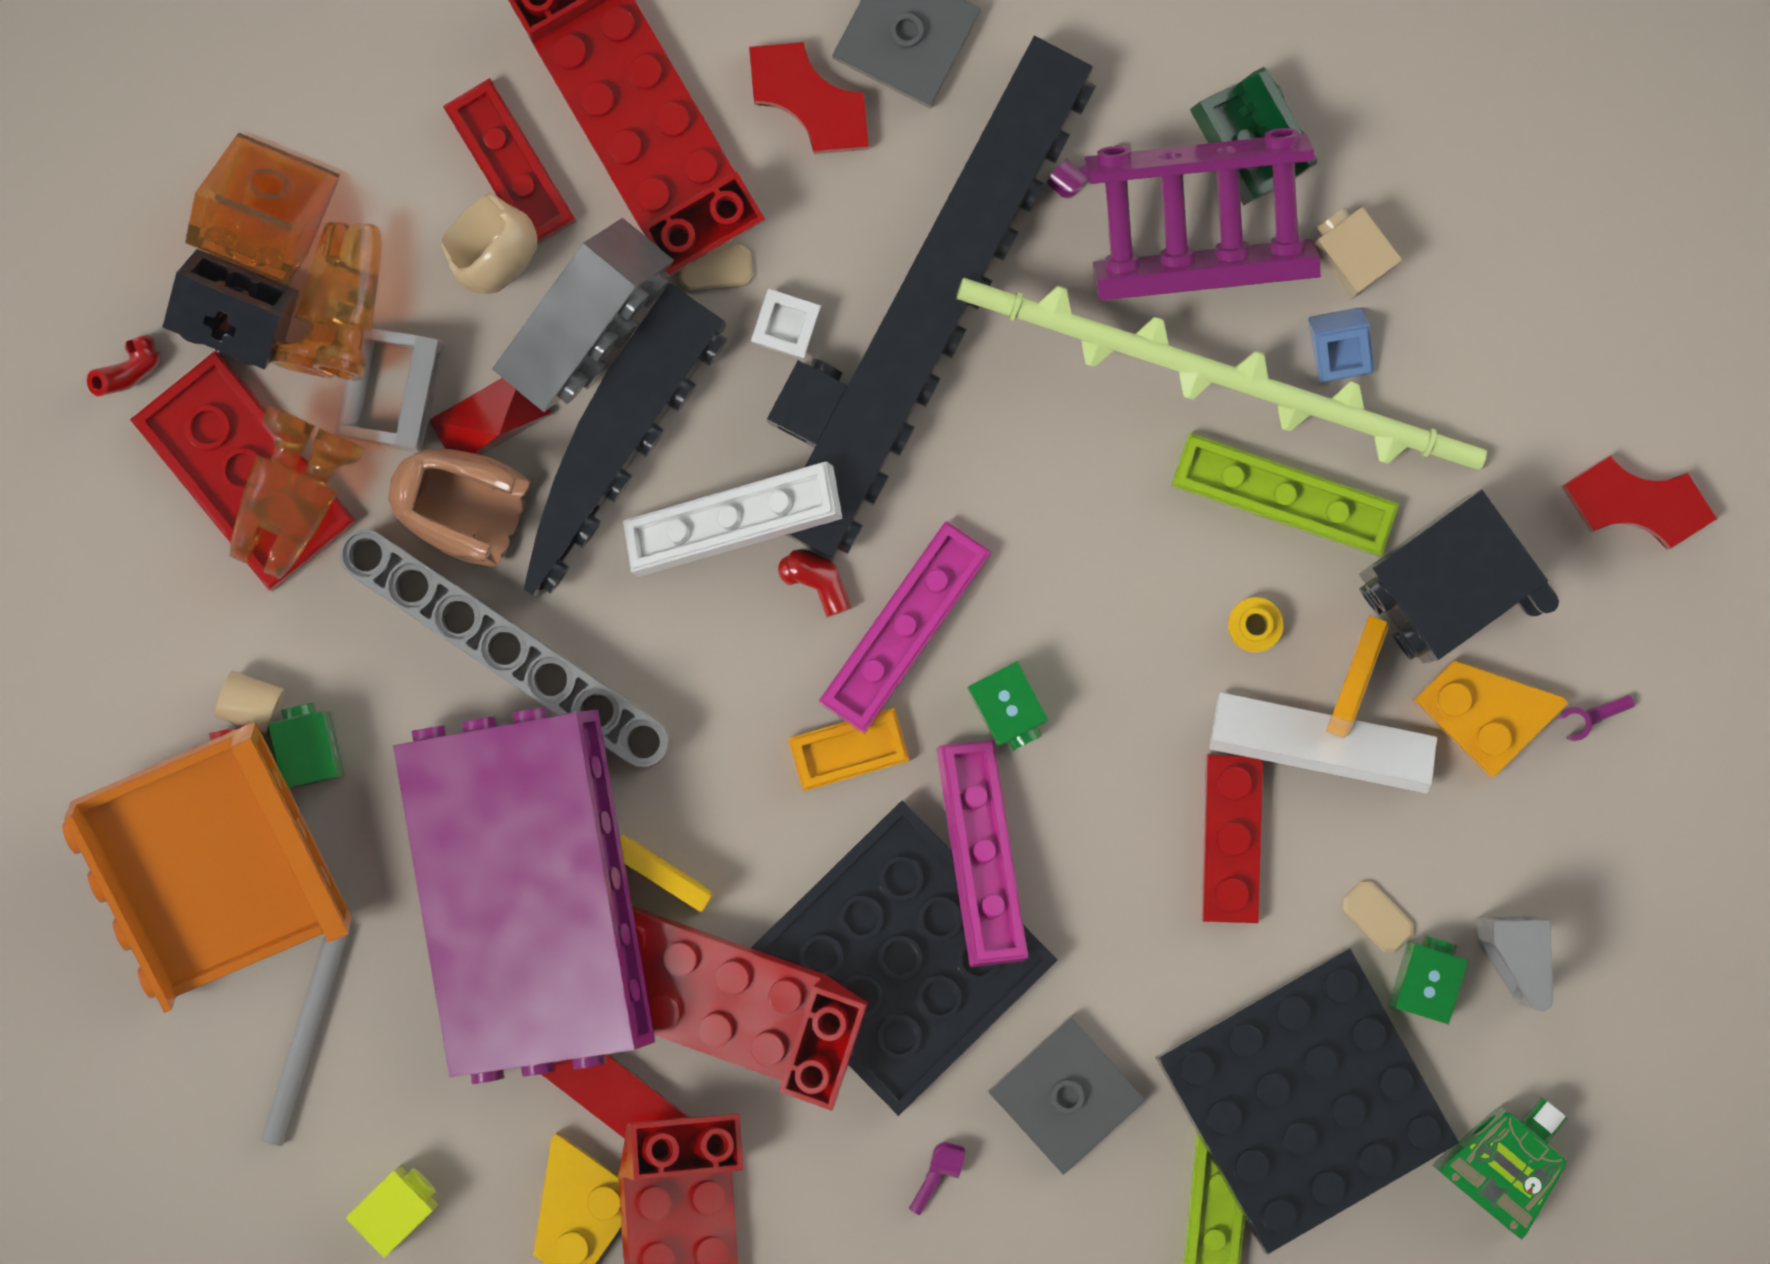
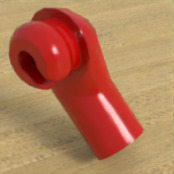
M147 334L127 340L124 348L130 360L91 370L86 380L89 391L98 397L130 390L159 366L161 351L156 352L154 338Z
M806 549L793 550L789 556L780 560L778 574L781 580L790 586L801 583L816 589L826 618L852 609L838 568L834 562Z

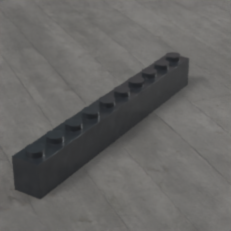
M1035 35L1033 36L805 467H809L822 462H828L834 467L843 519L787 534V537L831 560H834L838 550L846 554L850 552L863 527L862 524L855 521L864 501L874 505L889 478L888 475L881 472V469L890 452L900 456L915 429L914 426L907 423V420L916 403L926 408L941 380L940 377L932 373L942 354L952 359L967 331L966 328L958 324L968 305L976 310L980 307L956 299L963 278H967L991 286L993 280L984 276L994 257L1002 261L1005 260L1019 233L1010 227L1020 208L1027 212L1031 211L1045 184L1036 179L1046 159L1056 164L1071 135L1062 130L1071 111L1082 115L1096 88V85L1088 82L1093 69L1092 65Z

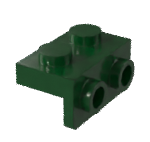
M1265 67L1252 72L1241 82L1198 102L1190 109L1208 143L1263 138L1266 132L1279 128H1290L1297 130L1299 134L1304 133L1299 128L1285 103L1282 90L1273 81ZM1316 156L1315 161L1295 163V179L1317 164ZM1272 165L1239 168L1240 196L1243 206L1274 191Z

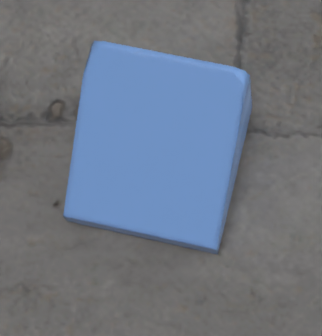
M1361 308L1309 317V331L1320 383L1374 373L1370 326Z

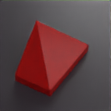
M501 378L429 419V422L445 449L482 455L553 413L550 408L543 412L506 380Z

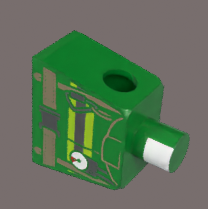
M1542 1097L1521 1122L1507 1110L1498 1107L1459 1140V1144L1441 1155L1432 1166L1522 1240L1530 1230L1566 1166L1567 1160L1547 1143L1568 1118Z

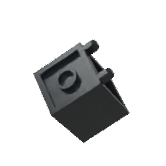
M1482 489L1460 500L1359 573V576L1365 583L1359 590L1368 605L1377 615L1383 612L1388 614L1398 628L1392 633L1397 645L1410 660L1417 657L1423 664L1440 660L1517 603L1523 612L1530 617L1554 612L1559 605L1558 596L1548 584V579Z

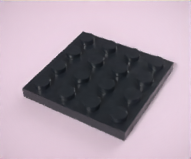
M903 800L751 947L754 950L825 974L868 1003L848 1065L897 1116L908 1108L1058 961L1023 924L1029 958L1021 962L970 967L952 851Z
M1350 948L1341 950L1155 1057L1255 1238L1266 1254H1270L1459 1144Z

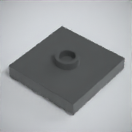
M861 0L832 55V59L930 109L975 24L981 8L966 0Z
M1068 1017L988 1090L989 1094L1063 1175L1145 1101V1098L1071 1017Z

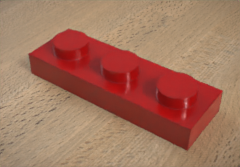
M1206 755L1201 921L1259 923L1263 760L1245 756Z

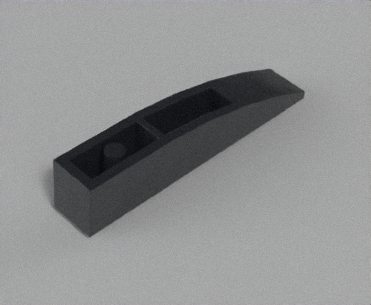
M671 283L668 284L605 374L579 420L556 472L537 529L524 590L538 598L543 589L551 594L560 584L570 568L563 562L575 544L584 548L601 524V520L595 517L598 510L607 498L614 503L619 499L633 478V475L626 471L638 453L645 457L651 453L665 431L658 426L670 407L678 412L684 406L697 385L690 378L702 362L711 366L728 341L722 335L726 328L725 321Z

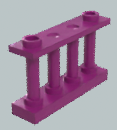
M1279 128L1266 132L1263 138L1131 151L1129 147L1110 146L1098 150L1097 155L1084 156L1085 168L1090 184L1105 183L1110 255L1106 256L1104 261L1092 262L1094 284L1099 301L1321 277L1320 256L1312 238L1304 239V237L1298 235L1295 163L1315 161L1314 148L1306 133L1299 134L1295 129ZM1272 165L1276 237L1271 239V243L1249 245L1248 242L1243 241L1239 168ZM1216 171L1221 242L1216 245V249L1194 251L1193 248L1188 247L1183 174ZM1161 177L1166 248L1160 252V255L1139 257L1132 250L1127 180Z

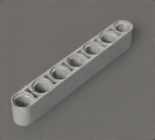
M358 530L351 533L343 541L340 548V561L343 568L352 577L558 716L583 712L586 702L596 695L607 697L613 706V716L606 725L601 727L604 747L637 767H652L661 763L667 757L670 750V735L667 728L660 721L387 537L371 530ZM375 541L382 551L380 564L373 570L361 571L355 562V552L362 543ZM412 572H422L428 581L426 595L417 602H407L401 594L402 580L407 574ZM457 603H468L474 612L473 625L468 631L455 634L448 628L446 623L448 610ZM505 633L514 634L521 645L519 657L513 663L501 665L493 657L492 645L500 635ZM551 664L560 665L567 675L565 689L555 696L545 695L538 686L540 671ZM642 726L653 728L660 738V746L657 752L649 758L637 757L629 746L631 734Z

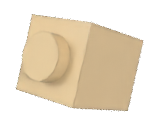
M1363 207L1350 216L1342 208L1317 227L1322 237L1314 245L1320 259L1350 299L1360 294L1402 261Z

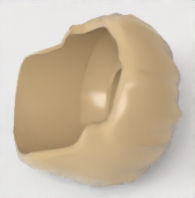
M486 194L464 210L447 229L442 237L441 248L459 285L468 291L490 294L500 292L524 273L537 249V235L533 223L527 214L507 204L493 194Z

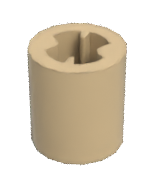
M231 670L220 691L215 708V717L243 727L256 722L260 732L269 736L268 723L277 721L283 705L285 689Z

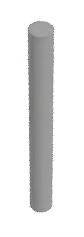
M348 935L329 943L324 936L261 1138L266 1143L283 1146Z

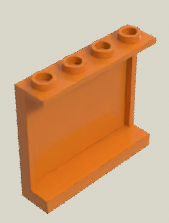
M256 722L70 802L64 817L65 823L62 824L65 840L74 854L82 853L90 869L87 873V878L95 898L100 903L107 901L115 917V920L112 921V926L120 946L125 951L132 950L140 965L137 969V974L145 994L150 999L156 997L164 1013L172 1010L177 996L324 934L329 943L349 934L352 914Z

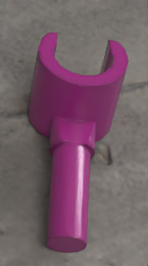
M1066 158L1051 173L1047 184L1061 197L1072 198L1089 180L1085 165L1079 170Z
M1626 695L1588 710H1583L1579 707H1569L1562 711L1559 720L1574 713L1584 717V729L1578 734L1566 737L1568 740L1578 741L1587 737L1592 725L1634 708L1635 704L1632 697Z
M942 1142L935 1146L929 1171L925 1176L926 1179L909 1206L913 1213L921 1215L939 1184L941 1174L959 1179L965 1158L964 1147L947 1142Z

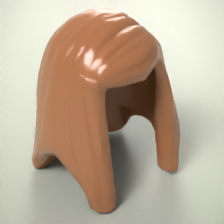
M428 449L405 458L398 465L390 479L388 500L394 516L427 543L464 562L497 567L502 560L501 557L505 556L510 547L511 541L509 536L517 533L521 523L520 515L525 511L527 505L524 496L529 493L531 481L515 469L491 457L452 449Z

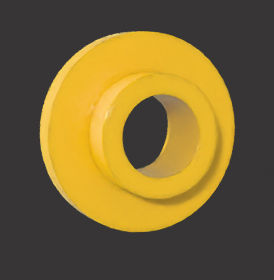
M1251 597L1239 602L1232 609L1227 627L1229 636L1236 646L1247 652L1259 653L1269 650L1279 641L1284 623L1282 614L1275 604L1264 598ZM1252 614H1258L1265 619L1266 629L1261 635H1252L1246 628V620Z

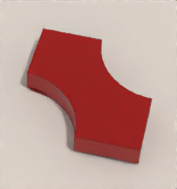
M804 42L749 47L754 105L776 107L793 116L806 130L814 154L869 150L864 92L842 90L825 81L812 67Z
M1611 455L1561 486L1590 532L1609 525H1631L1652 534L1667 550L1717 520V517L1688 472L1669 480H1646L1624 470Z

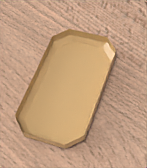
M742 244L721 246L679 270V284L688 292L746 286L754 277L751 251Z
M1360 881L1342 899V911L1383 952L1396 953L1413 936L1414 923L1372 881Z

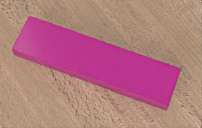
M945 521L818 700L819 704L865 735L991 556V551Z
M994 740L940 745L936 752L970 967L1025 961L1029 957Z

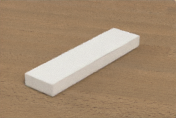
M822 462L623 520L631 573L640 577L843 518L834 467L828 462Z
M1220 692L1216 702L1209 749L1427 794L1432 784L1437 737L1354 720L1349 734L1341 737L1326 731L1332 715Z

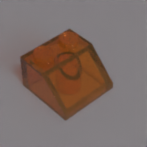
M238 132L195 192L185 243L288 285L311 249L338 184L340 174Z

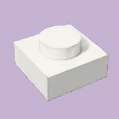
M768 289L751 343L804 360L821 305Z

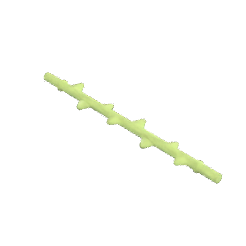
M963 278L956 297L958 300L1007 315L1008 320L1014 321L1016 318L1080 339L1086 365L1095 367L1113 351H1117L1177 371L1183 397L1191 400L1195 399L1211 383L1277 404L1281 428L1287 431H1292L1310 415L1374 436L1378 461L1389 464L1407 447L1420 451L1421 456L1428 457L1430 454L1478 471L1482 469L1487 456V450L1437 434V430L1433 428L1425 430L1364 410L1359 384L1349 382L1332 398H1328L1268 378L1264 353L1254 351L1236 367L1170 346L1164 320L1153 317L1136 334L1073 314L1071 313L1067 288L1061 286L1055 287L1039 302L1022 297L1023 293L1018 291L1015 295L967 278Z

